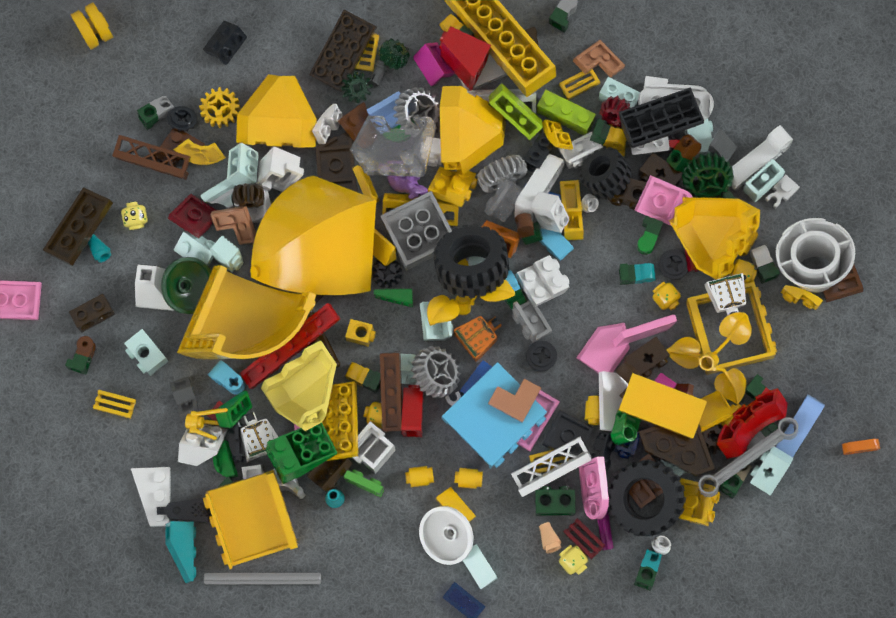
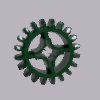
M709 153L706 156L700 154L699 158L693 157V162L687 161V166L683 169V186L686 188V191L691 193L693 198L696 196L698 198H716V195L722 196L723 191L727 192L728 187L732 186L734 178L733 168L728 159L725 160L723 155L718 157L716 153L712 156Z

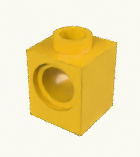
M350 319L345 338L348 342L369 347L370 342H374L376 331H373L372 324ZM359 330L367 332L364 337H358L356 334Z

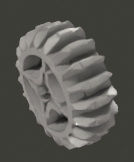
M414 87L405 90L404 93L399 95V99L395 101L397 106L393 108L397 111L393 117L398 118L395 124H400V130H405V135L411 134L412 138L427 137L437 130L436 127L440 125L438 121L440 120V108L437 106L440 102H435L436 95L430 96V91H424V88L418 89Z
M520 155L502 157L480 170L477 174L478 184L484 192H497L520 181L527 173V165Z
M439 346L424 348L416 354L415 360L411 363L414 366L410 370L414 373L412 378L417 381L415 385H419L421 387L420 391H425L426 396L431 395L432 398H443L451 394L458 387L457 384L460 382L458 377L461 373L457 369L460 366L455 364L456 359L451 358L452 353H446V348L440 349Z

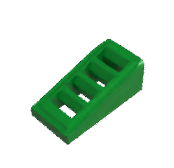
M411 288L374 290V296L379 300L413 307V290Z
M242 391L218 408L228 409L227 412L215 414L219 426L232 428L252 408L247 391Z

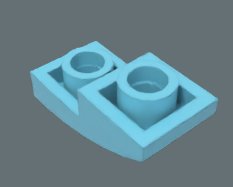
M541 228L543 240L539 242L546 246L547 251L561 261L574 249L561 233Z

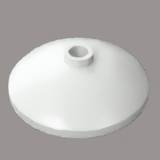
M439 506L428 511L421 520L419 527L420 541L424 550L432 559L442 564L452 565L461 562L470 554L474 540L473 531L469 521L461 512L449 506Z

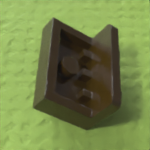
M348 458L325 461L310 470L307 477L327 493L336 486L339 478L344 476L347 470H350V466L353 463Z

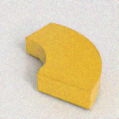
M187 139L173 149L175 152L190 156L189 162L198 165L214 164L226 158L216 143L200 146Z

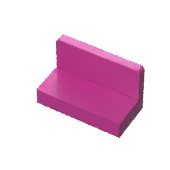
M437 42L425 44L413 56L430 86H435L442 78L451 77L455 74L440 57L441 49H439Z

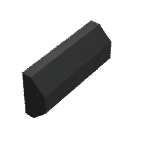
M691 87L619 112L623 132L632 148L704 124L703 116Z

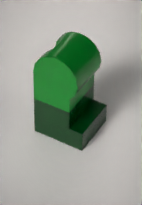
M645 215L642 226L646 230L644 235L638 240L637 249L641 254L648 255L655 247L663 222Z

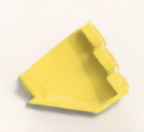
M319 341L305 348L299 358L285 364L280 373L264 380L261 389L277 413L306 431L322 423L326 416L337 364L322 341Z

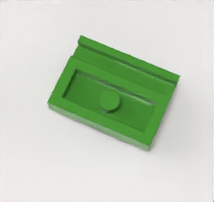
M354 469L352 472L346 471L344 476L346 482L378 497L382 496L384 488L381 486L380 481L374 478L368 480L363 477L364 474Z

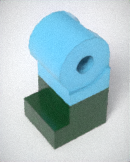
M509 270L505 280L515 291V296L506 299L505 302L512 310L514 302L517 301L519 305H522L527 301L514 274Z

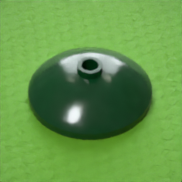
M181 257L171 262L165 269L161 280V291L165 302L174 311L181 314H194L211 274L210 268L202 260L194 257ZM182 282H183V284H184V287H183V288L180 287V284H181Z

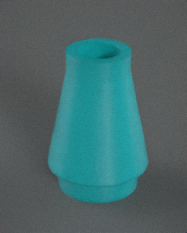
M93 234L88 242L93 258L100 263L105 262L111 256L110 248Z
M339 489L329 490L325 496V501L331 508L340 507L345 500L343 492ZM332 494L337 495L335 499H331Z

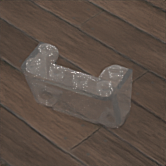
M367 116L350 151L367 175L424 177L436 131V125L432 118L414 117L413 120L419 129H391L384 116ZM375 121L380 122L383 126L376 124Z

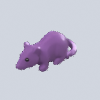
M382 162L380 164V167L387 171L388 182L395 191L408 193L409 199H414L428 193L427 188L418 184L419 175H410V170L400 166L393 169L389 163Z

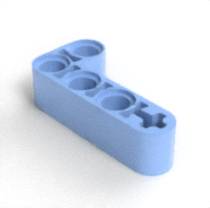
M807 394L793 418L798 423L797 436L791 440L783 439L775 447L793 457L822 412L825 404ZM790 423L784 433H794V425Z

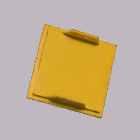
M715 391L701 398L707 401L699 422L701 432L733 417L734 411L721 392Z

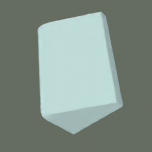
M477 544L474 545L470 554L463 562L479 588L482 589L497 580V576Z

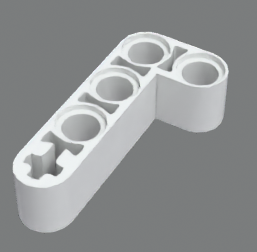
M781 125L776 127L763 143L732 166L734 178L731 187L734 191L751 179L753 174L759 172L771 159H777L782 155L781 152L784 153L791 146L793 138Z
M548 154L540 169L536 168L517 198L515 217L521 213L531 214L532 222H537L531 205L538 192L549 193L564 168V159Z

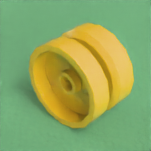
M94 2L85 6V12L89 18L86 19L79 10L70 14L90 50L99 46V41L95 34L98 33L104 42L113 38L106 19L98 11Z

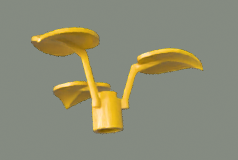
M466 258L457 263L469 266ZM504 280V283L500 287L497 286L495 291L492 293L488 292L485 296H480V298L485 301L496 302L515 296V291L507 280ZM445 295L434 297L429 302L427 308L430 326L451 321L458 315L469 314L471 305H474L477 296L472 299L469 296H465V298L457 296L451 300Z
M744 312L732 313L722 320L719 332L722 336L727 337V339L714 352H708L703 356L700 353L701 346L699 342L692 337H683L667 349V352L670 354L669 357L684 368L694 369L700 365L705 371L712 369L713 371L723 372L715 378V389L721 392L724 398L735 404L740 403L746 391L745 376L737 368H732L727 372L726 369L717 367L719 363L717 354L730 340L736 345H741L750 339L752 328L748 315Z

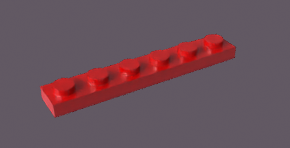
M327 303L304 322L300 330L290 341L279 349L259 357L244 369L240 375L248 387L254 389L338 322L340 317L331 304Z

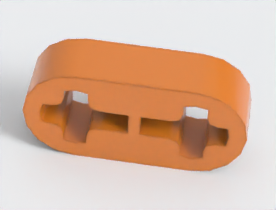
M879 439L842 444L843 454L849 455L879 450Z

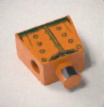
M479 316L454 329V335L474 361L477 362L495 344L497 335L494 331L502 325L496 317L486 322L482 316Z

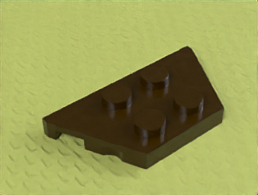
M344 132L337 137L334 136L329 139L326 144H321L315 148L317 174L319 178L357 192L356 176L352 169L355 167L353 139L347 132Z

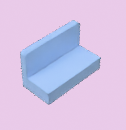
M399 91L367 109L371 122L381 135L400 125L395 124L398 118L393 117L397 113L393 108L397 106L395 101L399 99Z

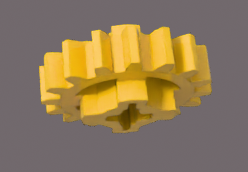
M219 87L216 92L212 88L211 94L205 93L206 99L201 98V102L204 105H199L202 111L200 114L202 117H205L206 123L210 122L212 127L215 124H218L219 128L222 127V124L228 127V122L234 123L233 117H237V111L241 110L240 105H238L239 100L235 98L234 92L229 94L228 88L222 91L221 87Z

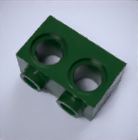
M543 486L539 490H535L536 516L575 515V489H571L570 486H560L559 490H551V487ZM547 496L550 498L551 503L544 506L540 503V498ZM562 496H567L571 502L568 505H562L559 499Z

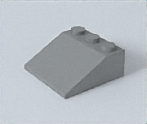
M432 191L380 216L406 271L433 258L434 249L441 238L443 239L444 234L447 232H452Z

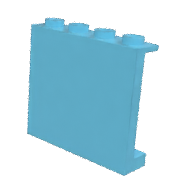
M498 362L442 415V420L449 424L489 465L490 469L493 466L497 468L505 460L503 456L507 452L512 454L519 447L517 443L521 439L525 441L533 433L531 429L535 425L539 427L546 420L544 416L547 414V411L535 400L522 423L488 404L497 386L513 395L517 393L520 384Z

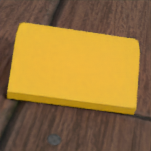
M374 228L373 256L384 266H387L396 260V247Z
M451 487L436 497L437 502L441 506L455 508L469 522L476 517Z

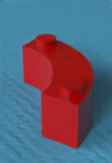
M778 388L756 396V400L747 406L743 404L732 414L734 418L730 423L723 426L717 445L727 459L744 454L749 443L759 431L777 420L786 418L788 403Z

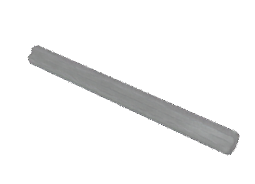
M321 573L204 574L205 585L321 584L322 580Z

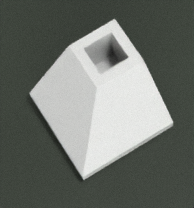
M147 265L137 266L135 279L136 307L174 311L165 302L161 291L164 268Z
M204 425L203 428L199 429L216 436V440L196 433H190L189 429H186L179 443L178 462L198 466L217 455L228 429Z

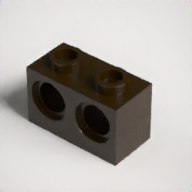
M629 178L630 182L626 185L625 190H623L624 193L622 195H614L613 198L608 197L607 201H610L615 206L623 204L635 210L639 199H635L633 194H642L647 182Z
M103 293L69 311L76 327L81 333L115 315Z

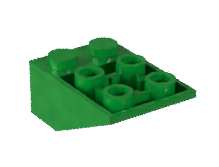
M323 423L306 431L299 428L268 441L266 445V452L282 484L301 477L337 454Z

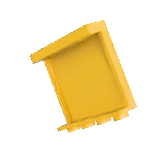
M274 470L206 491V497L203 498L206 509L210 508L212 516H209L212 528L216 527L217 529L216 541L218 546L223 548L224 553L221 556L224 565L228 564L229 569H232L235 565L287 548L291 550L298 547Z

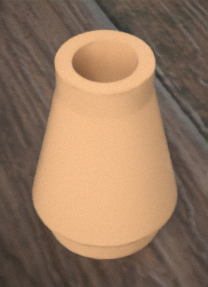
M550 522L541 524L539 529L542 546L546 553H553L561 549V541L551 527Z

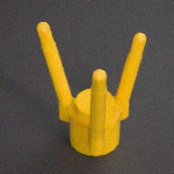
M228 409L191 411V414L188 413L186 416L185 427L189 429L190 433H196L216 440V436L199 429L203 428L204 424L219 425L218 421L204 420V417L201 416L227 412Z

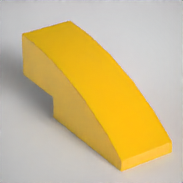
M579 180L560 181L561 202L569 216L568 224L563 229L564 237L567 240H583L584 230Z

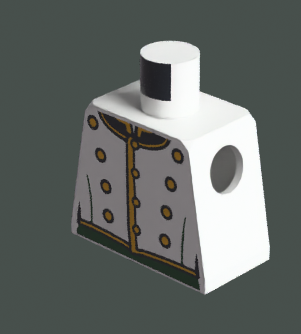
M743 273L706 282V291L717 313L726 311L728 316L738 312V308L746 305Z
M254 412L243 416L247 426L240 430L247 462L267 455V442L278 438L267 419L257 421Z

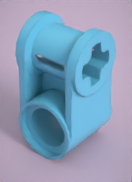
M222 360L208 374L216 383L222 385L234 395H238L245 389V383L240 375L234 372ZM238 382L239 385L237 387L235 385L232 386V383Z

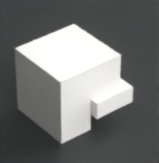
M273 146L260 160L257 184L269 191L274 188L283 192L303 176L304 169L299 167L300 157Z
M370 421L358 435V456L352 458L359 464L363 463L376 474L395 452V446L384 437L385 433Z

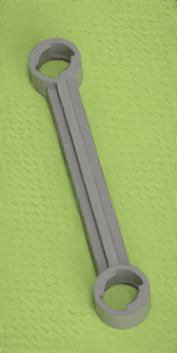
M790 417L783 418L779 422L776 431L713 476L704 475L701 477L698 483L700 493L705 497L715 496L718 493L719 486L783 439H794L798 434L797 421ZM784 424H793L794 433H783ZM711 480L715 482V489L711 492L704 491V481Z

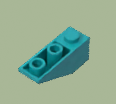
M170 521L165 524V544L185 583L193 582L196 577V567L194 566V559L196 558V547H194L196 527H194V522Z

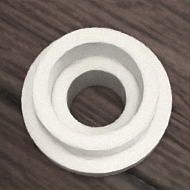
M592 194L585 195L581 201L582 210L586 213L594 212L599 205L598 199Z
M658 536L652 540L651 544L655 552L662 555L668 554L671 549V542L667 537Z

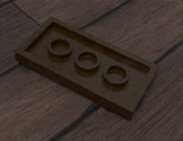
M83 187L43 248V251L73 266L113 202Z

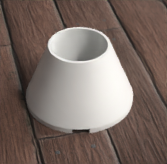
M809 218L794 223L783 232L776 246V260L780 271L787 279L806 291L817 293L829 289L847 276L854 264L855 246L850 234L839 224H833L822 218ZM811 257L824 258L830 262L828 266L822 269H809L800 263Z

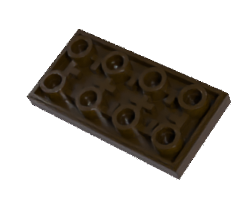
M343 10L309 75L343 92L377 27Z

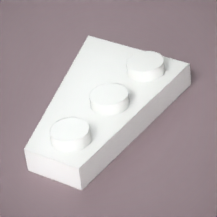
M131 468L150 527L165 526L166 523L170 522V519L166 515H157V507H166L170 503L171 468Z

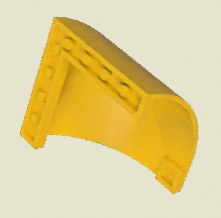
M314 175L290 185L270 205L258 227L252 249L251 278L278 289L298 293L312 292L316 295H348L371 291L376 199Z
M222 265L214 266L177 353L196 359H250L267 355L285 345L300 330L309 312L315 306L316 294L312 292L295 294L276 290L227 272V268Z

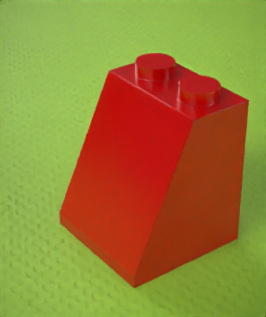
M450 26L448 31H444L440 38V57L468 89L473 90L488 61L491 45Z

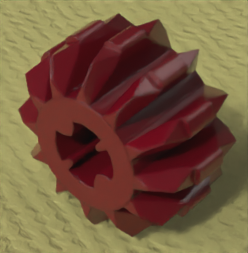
M618 95L616 97H608L601 104L599 112L602 115L601 120H606L607 125L612 124L614 128L617 126L621 128L619 112L629 109L630 103H625V98L621 100Z

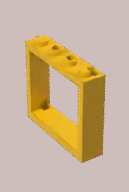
M755 282L744 284L745 294H749L766 353L719 364L717 367L729 370L773 359L776 355L775 341L772 342L770 336L772 334L771 325L766 322V308L764 305H761L759 299L761 298V291L756 287ZM708 293L690 297L686 300L695 337L701 346L700 353L703 356L711 351L698 305L712 302ZM711 369V370L705 371V372H706V375H709V374H713V373H717V372H721V371H713V370Z

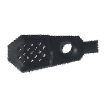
M203 498L171 502L166 507H157V515H166L169 519L209 523V516H212L210 508L206 511ZM178 507L180 513L174 514L173 509Z

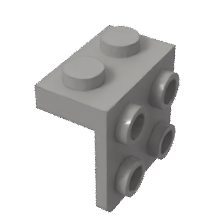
M530 300L522 305H519L517 301L513 303L512 317L516 324H521L523 328L521 331L526 340L530 339L533 344L552 333L551 327L538 306L533 307Z

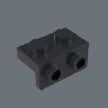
M223 21L203 50L227 65L247 36L237 25Z

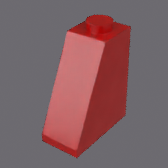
M408 385V388L404 387L401 423L403 437H422L424 391H420L419 385Z

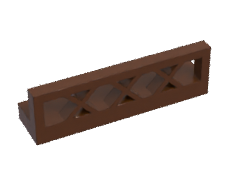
M122 135L118 136L112 155L114 158L187 180L190 156ZM123 140L130 143L131 150L127 152L120 151ZM147 147L150 154L140 157L137 150ZM163 152L167 160L159 163L154 155ZM178 157L185 159L182 169L176 168L172 161Z
M401 351L380 353L382 431H401Z

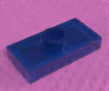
M456 582L452 584L442 597L467 618H478L486 607Z

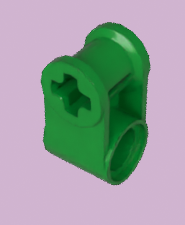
M617 411L611 439L615 444L622 445L636 439L641 419Z

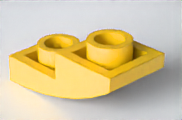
M546 119L542 122L546 137L555 147L568 150L573 149L570 135L567 132H563L560 122Z
M785 285L780 292L787 302L796 304L801 299L803 300L802 303L809 309L813 308L816 310L823 301L813 293L794 286Z

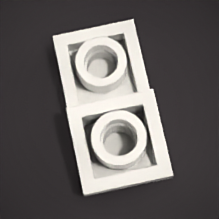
M332 104L321 115L312 132L318 144H326L331 130H338L340 124L338 121L343 117V114L337 104Z

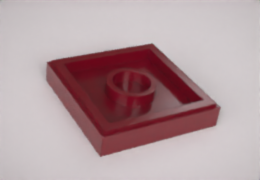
M190 194L169 214L168 219L199 239L214 224L210 214L212 211L217 210Z

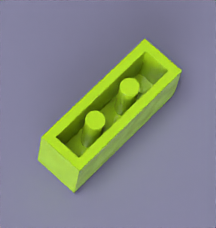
M503 83L489 95V103L529 140L543 128L542 119Z
M545 90L537 104V113L555 122H560L561 125L581 135L588 134L595 122V113L548 90Z

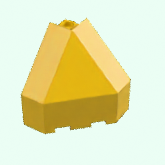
M267 75L237 114V143L242 142L247 145L266 144V146L280 147L293 146L297 148L315 147L316 138L312 131L316 124V117L295 76Z
M462 86L442 87L440 100L441 163L444 164V169H461L462 174H465L504 145L506 121L502 114L488 105V101L478 95L474 97Z
M683 197L682 204L675 207L674 218L669 220L696 269L717 280L730 274L735 267L732 265L738 255L742 256L749 244L747 239L759 227L760 210L740 199Z

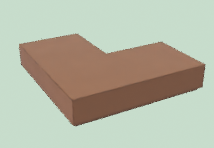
M601 40L594 43L573 60L584 74L599 65L610 78L625 67V64Z
M247 206L211 212L210 215L216 231L233 228L239 245L254 243L256 231Z
M524 379L517 393L513 395L497 386L488 404L523 423L541 387Z

